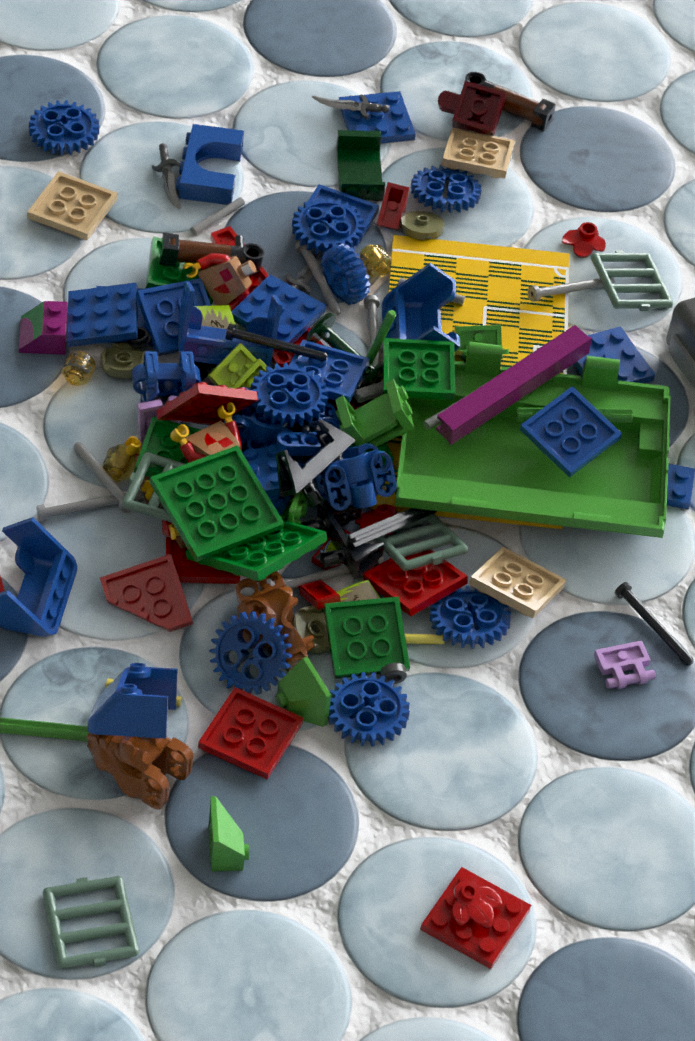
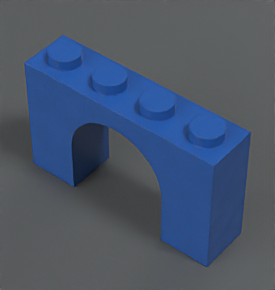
M192 124L191 132L186 134L185 145H188V147L183 148L182 160L185 161L180 162L179 174L181 176H177L176 189H179V199L228 205L233 201L235 175L208 171L199 166L198 163L210 158L240 161L244 142L243 130Z

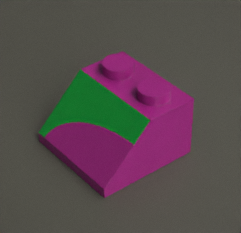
M43 301L21 316L19 353L65 355L68 302Z

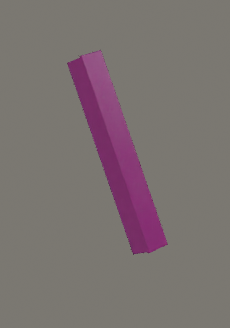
M576 325L572 326L437 415V419L441 421V424L436 427V431L450 445L454 444L589 354L592 338L588 337Z

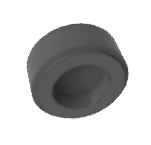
M390 663L383 666L380 670L381 676L385 675V682L387 683L394 680V684H398L407 677L406 668L401 663Z

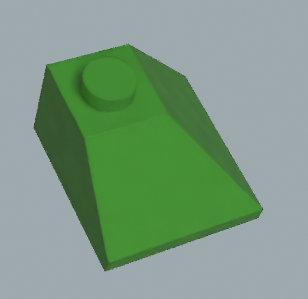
M305 657L278 682L275 699L279 707L303 717V721L324 727L328 724L331 693L309 658Z
M210 796L208 832L211 872L243 871L244 860H249V844H244L243 832L218 798Z

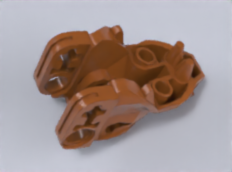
M277 571L266 576L261 581H253L250 578L239 581L236 586V595L239 602L237 607L238 619L242 612H245L247 617H249L250 612L255 611L257 619L260 614L264 613L266 614V622L274 618V627L283 626L279 632L280 635L288 634V637L283 640L284 644L292 645L286 649V653L292 654L291 658L285 659V662L291 665L290 668L285 669L289 672L303 658L308 657L307 652L314 648L312 642L314 640L313 635L301 638L291 624L294 617L292 608L298 603V599L293 597L292 589L286 586L282 576ZM271 578L272 581H275V585L271 586L267 583V579ZM257 582L262 586V591H259ZM246 587H250L255 591L251 596H244L240 593ZM244 629L243 638L245 641L250 642L252 638L251 632L248 629ZM260 634L257 644L263 639L262 634ZM266 643L263 649L266 648L267 652L272 655V647Z
M92 733L87 735V747L93 756L96 767L100 771H106L113 775L122 792L128 797L141 799L143 803L154 809H161L168 801L169 781L165 777L166 774L183 781L192 772L193 752L188 745L175 737L163 739Z

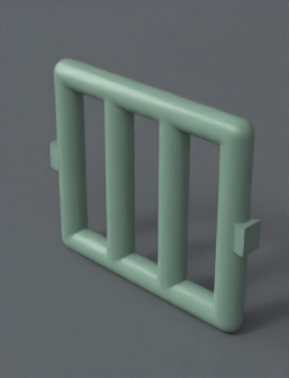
M616 250L615 253H593L591 255L593 265L614 308L648 311L649 308H671L673 306V301L649 253H625L624 250ZM602 262H644L646 268H605ZM609 277H651L654 284H612ZM617 293H659L661 299L620 300Z
M149 452L144 453L136 472H132L129 478L130 486L123 499L122 506L125 509L173 523L166 510L158 508L160 500L155 491L148 505L136 502L134 499L150 463L164 467L162 473L182 466L185 463Z
M435 514L395 531L430 522L432 525L388 538L381 536L374 539L376 543L384 542V551L403 571H409L429 564L437 565L442 563V560L468 552V546ZM436 533L443 535L399 549L394 548L396 545ZM447 544L454 546L411 560L404 558Z
M121 876L88 881L87 877L76 879V883L47 887L43 890L55 957L59 968L65 969L94 964V967L105 966L106 961L135 957L139 954V946L124 880ZM114 888L117 900L57 910L55 897ZM114 911L120 912L122 923L62 933L60 920ZM125 934L127 947L67 957L64 944Z

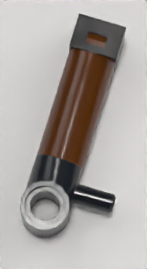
M470 72L466 75L465 81L506 92L503 110L531 121V127L544 132L553 121L555 103L545 99L538 102L486 80V77L480 72Z
M163 233L159 249L160 265L176 267V262L195 264L196 260L211 253L226 254L229 257L236 256L241 264L251 260L256 267V273L252 274L255 275L260 272L264 249L254 243L244 245V237L241 235L235 237V246L181 240L179 239V234Z

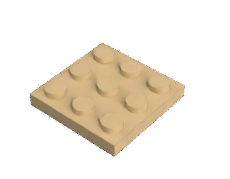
M452 128L441 166L452 170L460 169L472 174L480 173L489 175L492 178L505 179L515 140Z
M58 171L28 210L27 218L88 241L118 200V193Z
M502 547L471 576L469 585L476 588L479 592L486 593L497 599L500 603L516 609L522 615L533 619L564 588L567 580Z

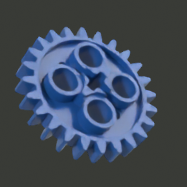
M57 100L56 105L48 102V107L41 105L40 111L34 110V115L30 116L29 136H32V142H37V147L44 146V151L52 149V154L60 151L62 156L64 152L72 155L74 150L77 153H81V148L88 150V145L93 146L94 140H98L99 119H96V113L91 114L90 108L84 110V104L78 107L76 102L70 105L67 100H65L64 104Z
M441 165L439 168L431 166V170L424 167L423 171L418 170L417 174L413 175L410 187L411 194H413L414 199H418V203H425L424 207L432 206L433 211L439 208L442 213L444 210H448L450 213L456 210L461 213V209L468 211L469 207L474 208L475 204L479 203L482 190L481 185L478 184L479 180L474 179V175L467 176V171L459 172L460 169L452 170L448 167L445 169ZM445 180H449L447 197L443 198Z
M320 197V202L311 199V205L304 202V206L298 207L297 212H294L292 234H295V240H300V246L307 244L308 251L314 248L315 254L319 253L320 250L324 253L331 247L341 244L349 245L350 248H353V245L358 246L359 241H362L364 219L361 218L360 212L355 213L356 207L348 208V202L342 205L340 204L341 199L333 202L331 197L328 201H324Z
M284 363L282 368L278 364H275L274 369L267 366L266 372L260 370L259 375L254 376L250 391H257L258 401L252 404V407H257V414L264 412L263 419L271 417V423L273 424L279 420L281 426L289 422L291 427L294 426V422H298L300 426H303L304 420L311 423L313 417L319 419L320 413H324L325 406H327L328 390L325 389L326 383L321 382V376L314 377V370L307 373L306 366L297 369L296 363L292 368L287 363Z
M467 585L465 590L459 588L435 602L434 605H431L430 622H432L431 628L436 629V635H443V641L451 639V645L453 646L459 642L461 643V648H464L466 644H470L472 649L475 648V644H479L480 647L484 648L486 642L493 646L494 639L501 641L502 635H507V629H510L511 612L508 605L500 603L497 599L486 593L479 592L476 588L471 590L469 585Z
M255 611L250 612L249 617H247L245 612H242L239 615V619L236 615L230 616L231 623L228 621L222 622L225 630H215L219 638L211 639V642L216 644V648L209 649V652L216 654V657L211 659L210 663H217L218 666L213 672L221 671L222 675L219 681L228 680L226 688L236 685V688L241 690L244 688L245 692L250 694L254 689L255 694L258 695L262 693V688L266 692L270 691V683L277 686L279 682L277 677L283 678L286 675L282 668L287 669L291 666L285 662V659L292 657V654L286 653V649L292 645L284 644L283 640L288 637V634L280 635L279 632L283 626L274 627V618L266 622V614L264 613L260 614L257 619ZM244 629H248L251 632L252 638L250 642L245 641L243 638ZM262 634L263 639L257 644L259 636ZM266 643L272 647V655L270 657L266 656L263 651ZM254 648L252 651L254 657L247 659L250 654L247 649ZM231 650H234L238 655L236 663H233L229 658ZM244 663L241 673L238 672V668ZM252 664L259 670L257 678L250 674Z
M362 672L361 678H357L353 673L351 681L343 677L342 685L335 683L334 690H330L329 724H335L334 732L342 730V739L350 736V743L352 744L358 739L361 746H364L365 742L369 741L370 745L374 747L377 740L384 745L385 738L394 741L395 734L400 736L402 728H406L410 714V702H406L407 694H401V686L394 688V680L388 683L385 682V675L381 676L380 679H376L374 672L370 678L366 676L365 672Z

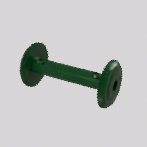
M327 313L322 316L307 334L306 341L317 343L320 339H323L332 348L360 355L331 329L337 318L334 313ZM383 361L376 365V367L369 363L367 367L369 368V373L365 371L363 375L365 379L361 383L360 388L381 382L383 379Z

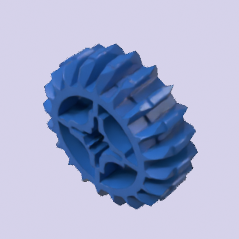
M341 244L335 245L324 252L321 263L322 273L332 293L341 302H345L347 305L356 304L362 301L369 293V275L366 272L367 268L364 267V261H361L359 254L355 253V250L350 248L349 245Z

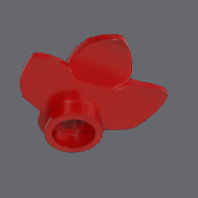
M590 222L582 223L577 230L567 231L562 238V243L572 245L575 255L580 258L588 257L592 254L593 250L604 252L606 248L605 239L599 236L597 226Z
M382 504L373 511L361 514V519L355 520V524H360V529L397 514V510L393 505Z
M463 880L454 888L455 903L452 907V915L459 926H463L471 919L479 926L489 929L494 919L493 909L502 906L503 903L500 896L493 889L478 887L473 881ZM464 889L469 890L472 896H467Z

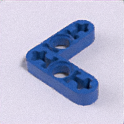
M327 403V406H325L324 413H320L319 419L313 417V421L321 419L341 430L339 419L335 413L336 409L330 403ZM284 432L277 436L275 445L277 452L287 450L290 456H314L322 447L316 437V432H309V434ZM306 442L313 443L315 445H308L306 444Z

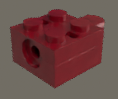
M464 81L461 94L451 91L441 92L438 96V107L441 111L454 115L452 128L494 136L506 100V92Z

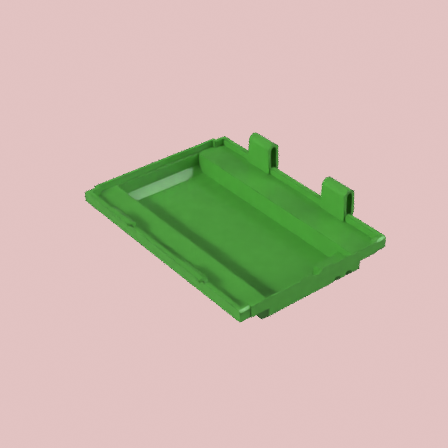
M469 342L466 364L455 361L454 400L407 399L413 412L411 417L414 428L402 434L395 506L663 538L667 513L671 401L669 387L619 381L620 359L587 356L582 371V379L581 376L557 374L452 445L436 431V427L441 422L429 430L424 427L423 422L510 368L502 367L500 369L502 345ZM572 386L595 408L632 409L634 417L631 423L611 422L622 433L621 439L570 478L520 431V426L524 422L516 420L517 408H544Z

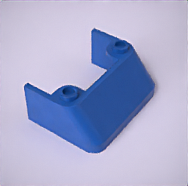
M185 281L179 312V352L192 351L194 361L218 365L241 343L257 360L261 359L269 366L274 348L236 338L229 341L225 339L227 329L201 325L202 313L197 307L193 306L195 290L190 282ZM276 295L271 296L268 316H256L250 319L246 332L276 339L283 306Z
M34 517L2 529V532L18 546L15 553V563L25 573L17 598L8 590L0 593V627L6 630L48 637L58 632L77 573V562Z
M131 663L130 667L125 668L98 696L88 718L87 731L98 735L166 739L168 710H176L178 669L146 667L144 663Z

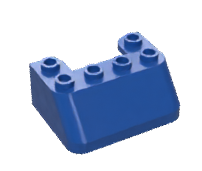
M429 263L390 291L382 301V322L390 310L395 311L396 317L385 338L454 342V352L460 348V337L455 332L448 334L442 332L440 308L454 300L456 296V280L432 263Z

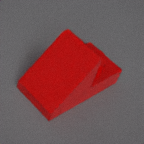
M390 182L387 183L377 226L399 231L401 218L406 211L409 187Z

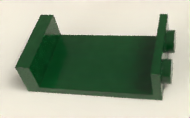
M338 130L336 150L340 192L363 200L383 201L385 182H382L380 158L381 131Z

